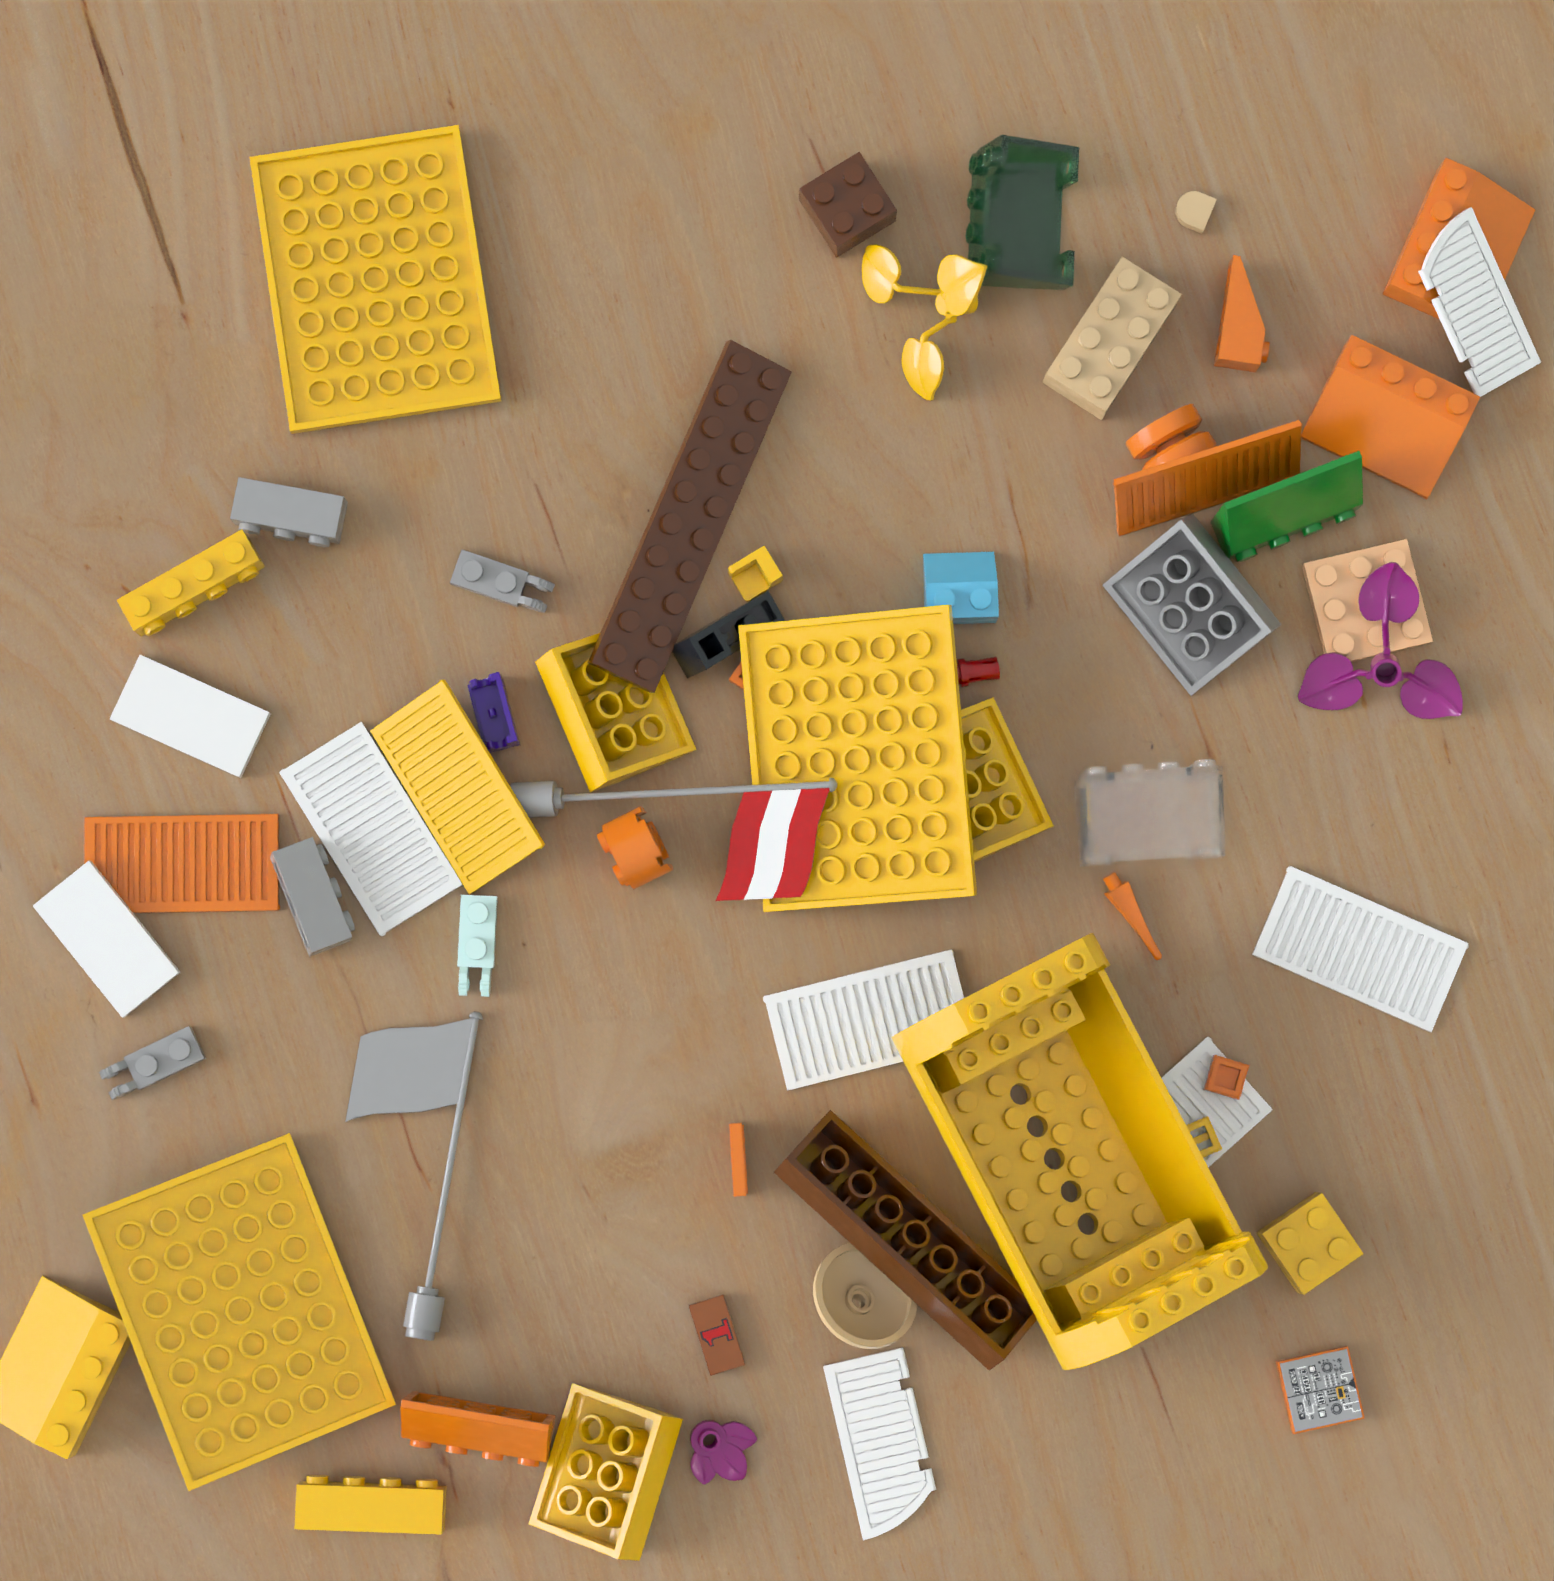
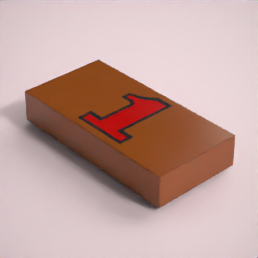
M722 1294L689 1305L710 1376L745 1365L724 1295Z

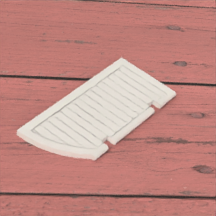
M1472 207L1458 214L1442 229L1432 243L1425 257L1422 269L1418 272L1427 291L1434 287L1436 288L1439 296L1431 301L1458 361L1464 362L1468 359L1472 368L1466 370L1464 374L1473 393L1481 397L1541 363V360Z
M903 1347L823 1366L863 1541L888 1532L904 1522L921 1506L929 1493L936 1490L932 1469L920 1470L918 1460L926 1459L929 1456L913 1388L901 1390L899 1382L900 1379L910 1377Z

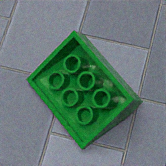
M1360 451L1225 502L1210 522L1222 551L1229 559L1236 557L1237 562H1242L1258 555L1256 551L1258 548L1269 545L1271 550L1291 542L1289 536L1302 532L1303 537L1323 530L1322 524L1335 519L1336 524H1340L1356 517L1355 511L1363 505L1362 456Z

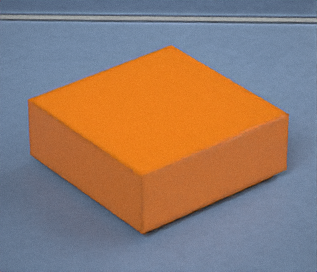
M1213 1055L1203 1090L1240 1100L1249 1065Z

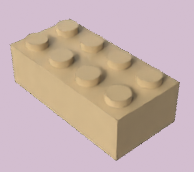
M1121 257L1046 372L1042 383L1102 420L1176 307L1182 294L1129 260Z

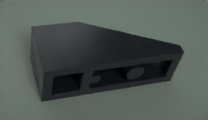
M766 591L673 645L672 653L686 677L689 678L709 669L740 650L739 625L785 621L769 591Z

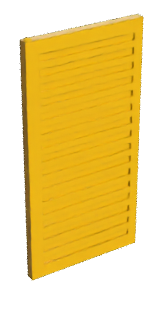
M439 680L432 688L370 730L469 895L536 850L544 847V841L446 680Z

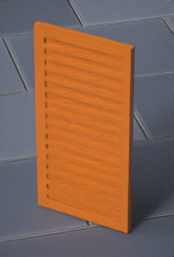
M1297 420L1114 479L1118 535L1122 536L1228 502L1300 474L1302 423Z
M279 814L85 817L84 864L87 861H92L133 913L280 910L279 879L270 859L271 853L279 850Z

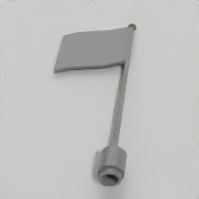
M476 1011L469 1015L470 1019L435 1027L388 1028L370 1032L360 1037L345 1122L373 1114L424 1112L457 1104L425 1287L417 1286L416 1293L409 1292L403 1327H406V1337L434 1341L435 1332H439L445 1298L438 1296L439 1289L432 1288L478 1023L479 1020H483L482 1014Z

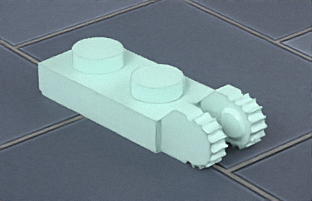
M461 895L457 967H460L458 984L460 996H467L470 989L469 968H482L480 980L481 996H490L491 972L495 966L497 896Z

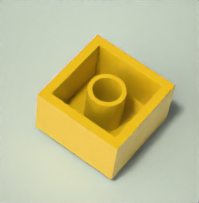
M1314 1192L1256 1232L1295 1291L1302 1295H1305L1364 1254L1323 1193Z

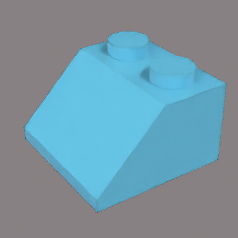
M994 552L923 554L925 607L952 605L953 624L997 622L999 618L998 579Z

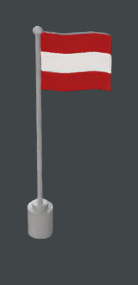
M829 778V781L582 794H564L563 788H558L556 781L511 783L510 787L529 818L557 816L559 809H564L566 801L743 793L731 830L726 874L715 900L727 901L802 896L812 871L818 823L829 790L830 792L836 790L837 781L834 778Z

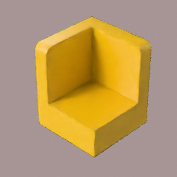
M765 546L728 567L729 576L746 602L783 581L782 573Z

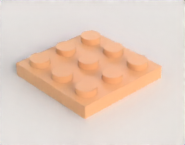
M1407 539L1302 564L1324 654L1331 652L1339 653L1348 657L1351 662L1375 657L1383 652L1382 620H1366L1359 609L1358 598L1360 589L1368 576L1374 570L1389 562L1398 563L1414 581L1419 592V606L1416 613L1410 619L1402 623H1395L1389 620L1390 653L1433 642Z

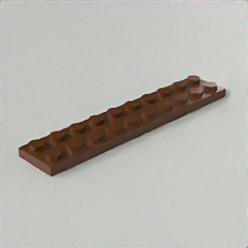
M733 340L726 341L590 656L589 664L649 693H655L673 651V645L676 644L792 371Z

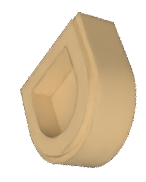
M1197 191L1183 194L1175 207V215L1178 222L1184 227L1202 234L1217 199Z

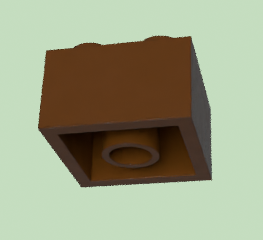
M860 152L799 188V201L836 258L896 222L897 209Z

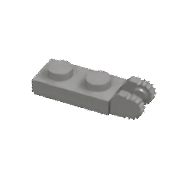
M463 549L450 580V584L517 608L520 605L541 613H545L547 604L535 598L522 596L525 586L529 585L543 592H552L555 586L554 583L532 576L527 571Z
M188 1026L125 1056L123 1061L117 1062L101 1070L99 1073L102 1080L110 1079L129 1068L134 1080L118 1085L108 1092L111 1099L114 1100L136 1089L142 1090L205 1060L206 1057L192 1027Z

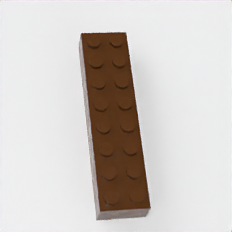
M831 1110L813 1127L774 1171L783 1182L989 1371L1005 1360L1037 1319L1017 1280Z

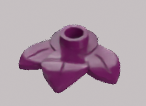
M705 1420L698 1423L690 1434V1444L694 1450L690 1461L693 1475L704 1485L709 1483L716 1473L730 1481L744 1479L747 1472V1462L742 1451L757 1441L755 1433L746 1425L736 1421L723 1425L713 1420ZM706 1435H715V1440L712 1444H703V1439Z

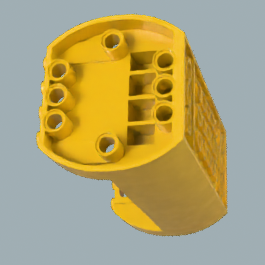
M1090 933L891 1037L1063 1370L1087 1366L1125 1351L1256 1279L1268 1269V1265L1251 1232L1241 1231L1104 970L1110 966V963L1094 933ZM1014 1085H1020L1026 1090L1027 1099L1023 1105L1016 1104L1011 1099L1010 1091ZM1031 1117H1036L1043 1123L1044 1131L1040 1137H1034L1027 1129V1123ZM1049 1149L1056 1151L1060 1156L1061 1162L1056 1170L1050 1169L1045 1164L1044 1155ZM1065 1182L1074 1184L1077 1189V1198L1073 1202H1068L1062 1197L1061 1187ZM1083 1214L1089 1215L1094 1221V1230L1089 1235L1082 1233L1078 1227V1220Z

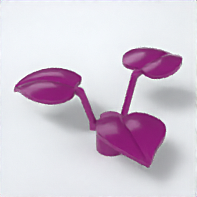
M1389 562L1380 566L1363 583L1359 593L1358 604L1362 616L1366 620H1382L1383 652L1377 654L1372 659L1370 670L1357 669L1353 671L1351 660L1345 655L1331 652L1318 656L1306 670L1298 693V700L1316 709L1340 710L1352 706L1362 696L1363 686L1357 678L1358 676H1363L1367 679L1373 678L1382 687L1394 686L1398 681H1403L1407 678L1409 680L1401 687L1400 698L1403 707L1411 715L1422 719L1460 716L1463 711L1461 688L1456 676L1447 665L1437 660L1426 659L1418 663L1414 674L1408 671L1402 672L1397 657L1390 653L1389 620L1395 623H1402L1410 619L1416 613L1419 606V592L1414 581L1398 563Z

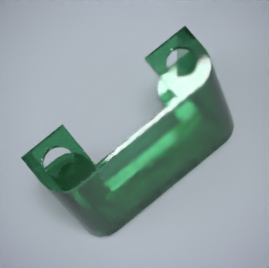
M1000 135L979 148L977 153L972 154L969 161L972 186L967 197V206L970 209V223L967 226L965 237L966 242L969 243L967 259L987 265L982 286L1065 290L1073 286L1075 251L1067 250L1060 254L1062 193L1063 189L1078 182L1079 147ZM1068 162H1069V170H1068V173H1066V171H1067V165H1068ZM1063 266H1065L1064 275L1062 277Z

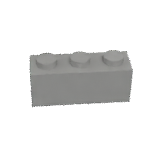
M238 477L230 519L235 525L239 526V531L242 529L245 533L259 535L260 530L274 532L273 537L294 541L295 536L309 538V544L329 547L330 542L340 544L348 502L344 496Z
M313 837L273 851L270 856L271 862L309 957L350 942L352 939L351 932L355 930V926L349 911L342 912L338 902V898L342 897V893L336 878L332 877L329 879L324 865L329 864L323 845H316Z

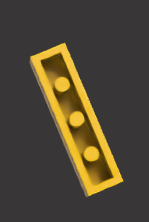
M307 1475L306 1481H301L296 1485L294 1529L442 1535L445 1531L447 1486H438L437 1479H416V1485L401 1484V1478L393 1477L380 1478L379 1484L365 1483V1477L344 1476L343 1482H328L329 1476Z

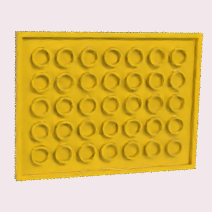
M459 125L249 157L291 434L502 401Z
M952 605L739 625L752 785L829 781V778H834L837 781L836 790L833 792L829 790L818 823L812 871L802 896L763 899L764 912L976 896L977 887Z
M290 1133L82 1214L188 1491L396 1405Z

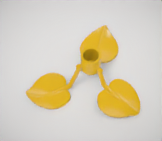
M877 244L868 245L865 248L862 260V280L867 294L873 301L877 303L889 302L893 297L894 290L903 293L937 296L935 300L937 311L946 316L944 320L925 331L921 335L920 340L917 338L908 339L902 352V368L909 385L922 398L929 401L934 400V394L942 381L944 360L939 347L934 342L928 341V339L948 324L956 323L957 316L971 314L976 311L978 307V293L984 280L987 265L974 262L961 255H948L941 261L938 269L937 281L940 289L902 286L897 283L901 275V265L895 254L884 246Z

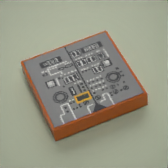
M1348 1346L1276 1361L1293 1434L1365 1419Z

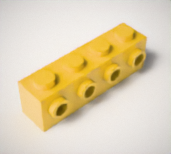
M241 529L117 599V602L132 629L141 637L144 635L151 636L165 628V623L176 617L183 618L197 609L196 606L208 599L212 601L228 592L227 588L238 582L245 583L255 578L259 574V570L263 569L265 565L250 538Z

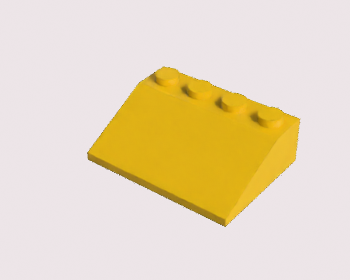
M600 633L552 648L535 661L590 793L629 779L696 750L664 672L655 693H649L588 663Z
M994 697L961 710L974 862L1054 826Z
M42 1276L0 1360V1423L32 1443L65 1459L76 1456L131 1344L120 1313L52 1279Z
M572 1383L529 1525L616 1559L640 1561L683 1419L652 1407Z

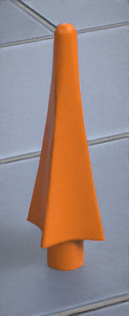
M1116 872L1110 873L1103 878L1109 889L1104 895L1135 930L1154 959L1160 960L1162 954L1144 921L1129 881L1121 882Z

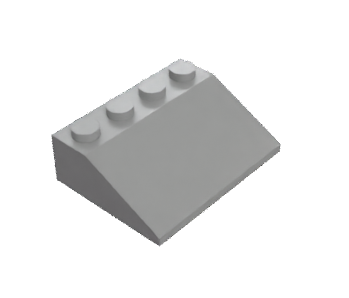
M1194 514L1177 522L1103 584V587L1190 696L1282 625Z

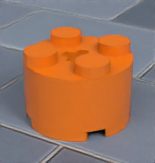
M642 806L603 824V831L597 834L604 852H610L617 863L612 868L621 886L630 885L633 889L673 871L672 864H664L663 860L669 858V855L652 821L646 823L645 819L641 817L647 813Z

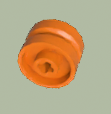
M1194 404L1180 407L1157 419L1134 434L1125 443L1133 459L1143 460L1155 455L1145 463L1142 470L1218 446L1208 431H1199L1188 436L1199 427L1202 421Z

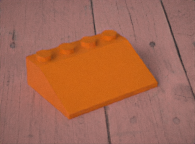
M1445 158L1436 171L1383 291V295L1439 319L1431 301L1439 296L1435 287L1428 291L1426 290L1418 271L1422 269L1425 257L1442 229L1458 214L1472 207L1505 280L1535 209L1480 172Z
M1351 335L1345 343L1301 433V438L1339 457L1360 451L1362 468L1428 499L1461 438L1480 396Z
M412 1391L401 1400L402 1438L410 1439L409 1445L431 1448L432 1443L446 1445V1452L467 1455L468 1449L482 1451V1458L503 1461L504 1455L518 1457V1464L539 1467L540 1461L547 1462L549 1458L556 1415Z

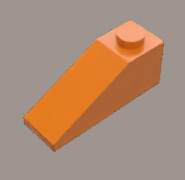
M1233 255L1228 264L1214 366L1256 373L1261 362H1267L1270 342L1264 341L1266 330L1241 256Z

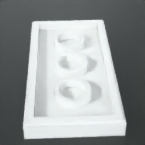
M139 655L110 720L241 778L271 713Z
M87 861L33 905L35 910L122 1018L129 1015L181 973L92 861Z

